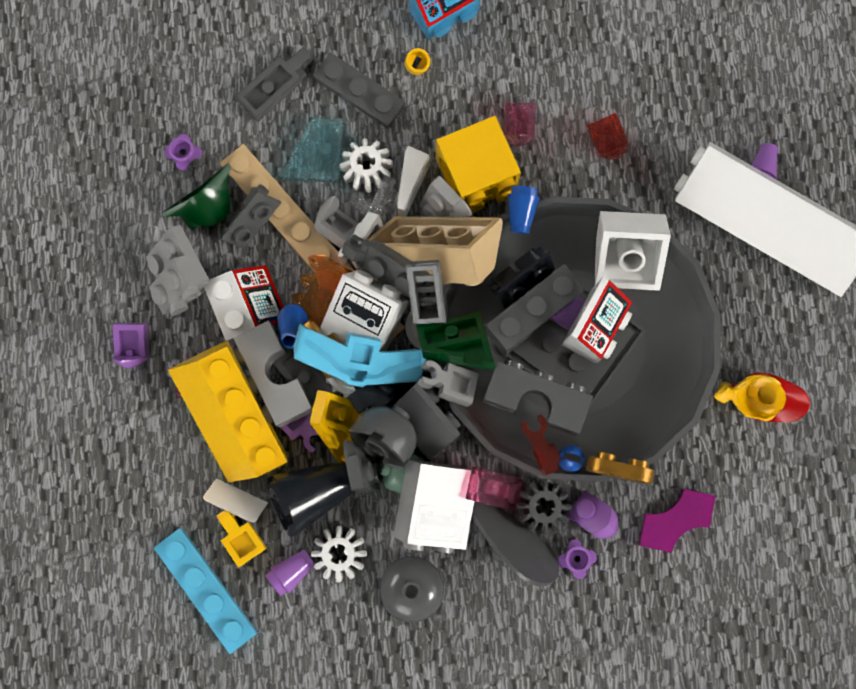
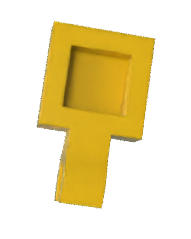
M226 510L216 515L228 533V536L220 541L238 568L267 549L249 521L241 526L236 516Z

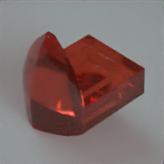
M616 113L586 125L599 157L617 160L628 149L629 143Z

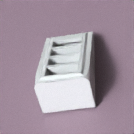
M407 146L405 151L397 202L398 216H407L430 167L429 154Z

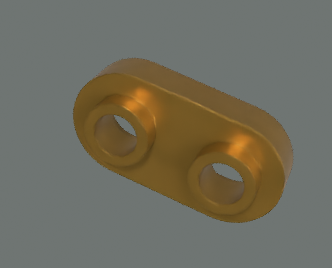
M596 451L595 457H588L587 471L639 483L652 484L654 470L648 469L649 462L629 459L628 464L615 461L616 455Z

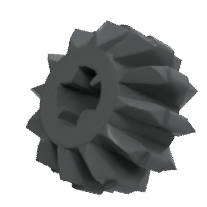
M541 479L540 491L534 482L528 483L532 495L525 491H520L519 493L521 498L527 500V504H516V509H527V513L521 515L519 521L525 522L531 518L532 521L528 525V530L531 532L540 523L541 535L547 534L548 523L554 532L560 531L556 519L563 523H568L569 518L561 514V511L572 510V505H562L561 500L569 496L568 492H563L557 496L556 492L560 487V484L557 482L548 491L547 479ZM540 498L543 501L551 502L552 508H548L551 511L548 515L538 513L536 510V506H540L537 503Z

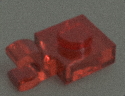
M543 415L537 416L540 424L538 431H531L526 421L521 423V430L528 438L541 473L545 476L559 470L556 463L561 462L554 444L548 445L546 439H544L547 421Z

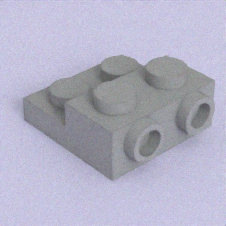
M181 225L169 227L146 256L149 270L156 277V280L149 287L151 297L154 303L159 306L163 315L170 313L171 316H175L186 311L189 308V302L201 295L200 290L210 281Z

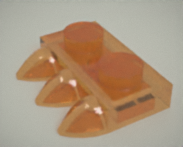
M312 255L308 257V260L316 273L299 276L307 292L294 293L290 296L293 304L304 308L308 314L309 321H314L317 326L321 327L342 274L353 271L327 256Z

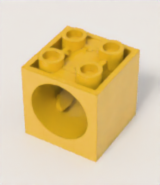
M496 116L436 139L435 159L444 180L465 201L472 214L485 208L484 203L496 199L497 202L507 200L508 194L512 191V186L518 185L521 171Z

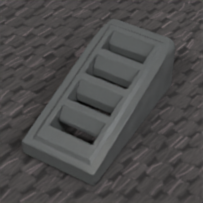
M440 261L406 262L405 267L413 324L446 323L448 309ZM433 270V275H415V271ZM434 281L435 284L418 286L417 282ZM436 292V295L420 296L419 293ZM437 302V305L421 306V303Z

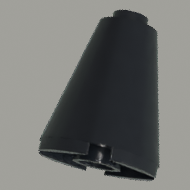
M344 461L275 473L265 477L267 490L272 488L274 492L271 501L284 530H288L289 537L299 534L355 492L351 490L347 467Z

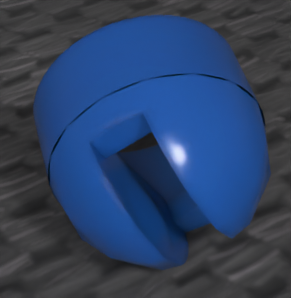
M568 445L559 451L557 461L564 471L574 472L581 469L584 465L585 455L578 446ZM568 453L580 457V462L577 463L564 459V454Z

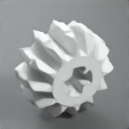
M364 138L360 147L352 142L350 144L352 152L343 151L342 153L345 162L340 164V169L346 172L343 176L346 183L353 181V189L356 191L360 189L362 184H365V190L369 193L371 192L372 183L381 189L383 187L381 179L389 180L391 178V173L388 169L393 167V161L387 159L389 150L387 148L380 150V142L377 140L371 146H368V141ZM363 161H370V169H363Z
M341 525L336 527V538H334L329 529H325L323 532L328 541L325 542L320 538L314 540L316 545L323 548L322 551L315 550L311 552L312 557H322L323 560L314 565L315 570L321 569L326 565L328 568L324 572L323 578L328 579L332 572L336 571V582H341L343 579L342 570H345L347 576L353 579L355 573L350 566L353 565L360 570L364 568L362 562L355 560L356 557L367 556V551H356L355 548L363 544L364 539L359 538L352 542L351 539L355 534V530L352 528L343 537V527ZM340 544L345 547L344 554L348 557L345 562L343 559H340L339 563L333 560L335 554L331 550L334 546L339 548Z

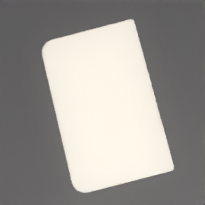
M217 478L203 496L205 501L249 522H256L268 502Z

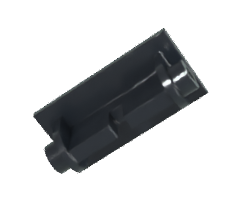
M540 246L537 249L531 248L515 261V265L520 269L518 273L508 266L491 279L492 283L488 287L495 296L499 295L504 308L515 303L527 291L555 271L553 259L549 251L545 253Z

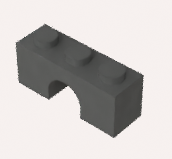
M563 264L490 321L485 327L486 334L505 357L529 338L542 324L553 316H557L580 298L586 289L567 266Z
M505 359L504 363L497 362L483 403L514 413L521 397L526 394H537L544 398L548 405V416L544 425L574 436L580 434L593 397L585 393V387L572 382H567L566 386L554 382L555 377L542 371H536L535 375L523 371L524 366L512 360Z

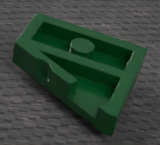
M480 311L447 318L446 323L416 324L423 358L486 370L495 369L494 359Z

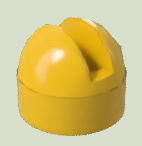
M420 48L412 49L405 58L406 70L413 75L425 73L430 66L428 53ZM417 56L421 58V61L415 69L412 67V64Z

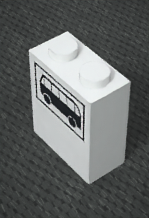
M356 270L342 274L320 330L325 336L335 333L343 344H345L348 332L377 337L382 341L380 351H387L409 303V299L401 296L402 293L396 287L388 284L382 286L373 281L374 277L365 271Z

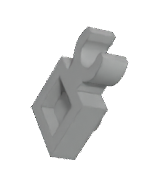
M428 360L422 364L421 368L428 370L432 375V379L427 377L420 378L417 383L419 386L426 389L434 386L438 387L437 397L465 407L473 404L478 373L451 363L444 366L443 370L434 361Z

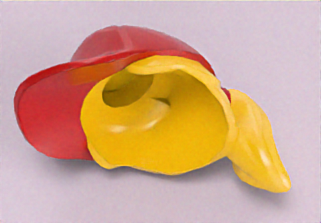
M756 372L746 376L739 383L721 382L717 392L714 394L715 399L725 404L732 400L744 416L765 422H795L803 418L810 408V398L805 390L780 376L769 373Z

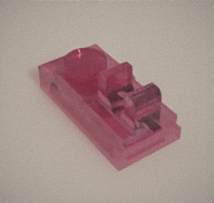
M472 466L465 499L516 511V504H518L520 499L519 494L523 480Z

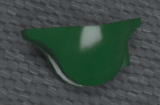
M229 162L200 187L162 213L166 217L180 216L191 231L199 225L213 226L222 222L229 213L231 206L227 187V178L231 170Z

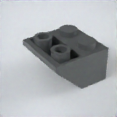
M416 383L393 406L400 407L409 414V421L414 426L417 436L416 447L428 462H431L459 438L460 432L458 429L461 425L449 410L446 413L440 410L437 406L440 399L431 388H422Z

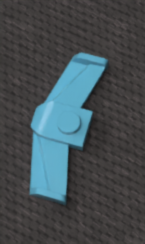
M299 324L294 343V359L344 381L346 385L358 387L418 382L422 378L424 371L421 366L427 360L423 358L421 348L380 351L382 341L379 338L351 332L347 333L345 344H342L302 324Z

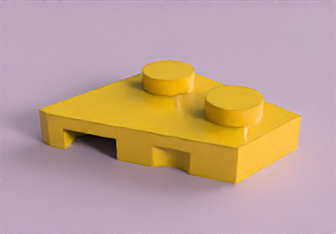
M317 390L315 402L312 406L310 424L338 462H345L343 441L354 442L350 437L352 431L349 430L362 413L358 414L348 399L330 392Z

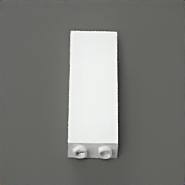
M709 142L706 149L700 146L690 162L695 165L689 176L683 173L673 189L678 192L675 201L842 297L856 277V225L717 145Z

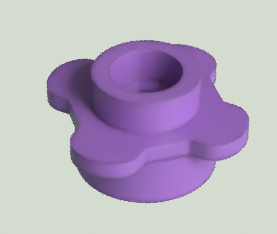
M181 134L178 138L172 140L164 151L165 156L168 159H172L176 163V167L181 171L187 170L189 164L194 159H199L202 156L201 148L194 146L190 141V137L186 134ZM185 150L186 154L181 155V151Z
M574 539L569 541L568 549L564 555L558 557V565L573 572L575 578L582 579L586 576V570L589 569L590 565L596 562L597 556L594 551H588L582 547L579 540ZM575 556L580 557L579 562L574 561Z

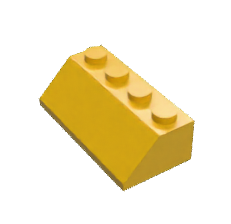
M228 340L168 369L228 483L259 477L287 463L286 451L272 424H269L261 409L262 405L252 391L247 376Z

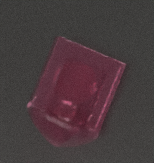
M504 103V136L514 146H525L535 138L536 103Z

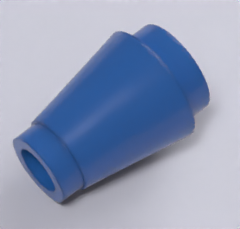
M512 186V191L508 194L511 233H530L540 197L537 196V188Z
M290 304L281 309L277 315L280 344L284 348H294L299 324L304 325L309 321L308 314L303 307Z

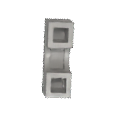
M269 320L233 338L237 345L233 352L241 366L247 365L251 376L247 377L248 383L255 395L261 394L265 402L261 409L269 424L274 422L277 427L282 428L312 413L313 405L300 380L295 379L282 385L275 384L271 380L270 368L273 362L286 355L287 352L280 344V337Z

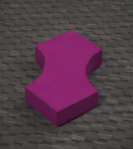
M681 489L678 500L671 508L658 514H644L638 546L672 553L675 543L685 532L697 527L710 528L716 496Z

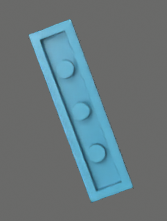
M179 528L154 547V550L229 654L233 653L258 633L183 528Z

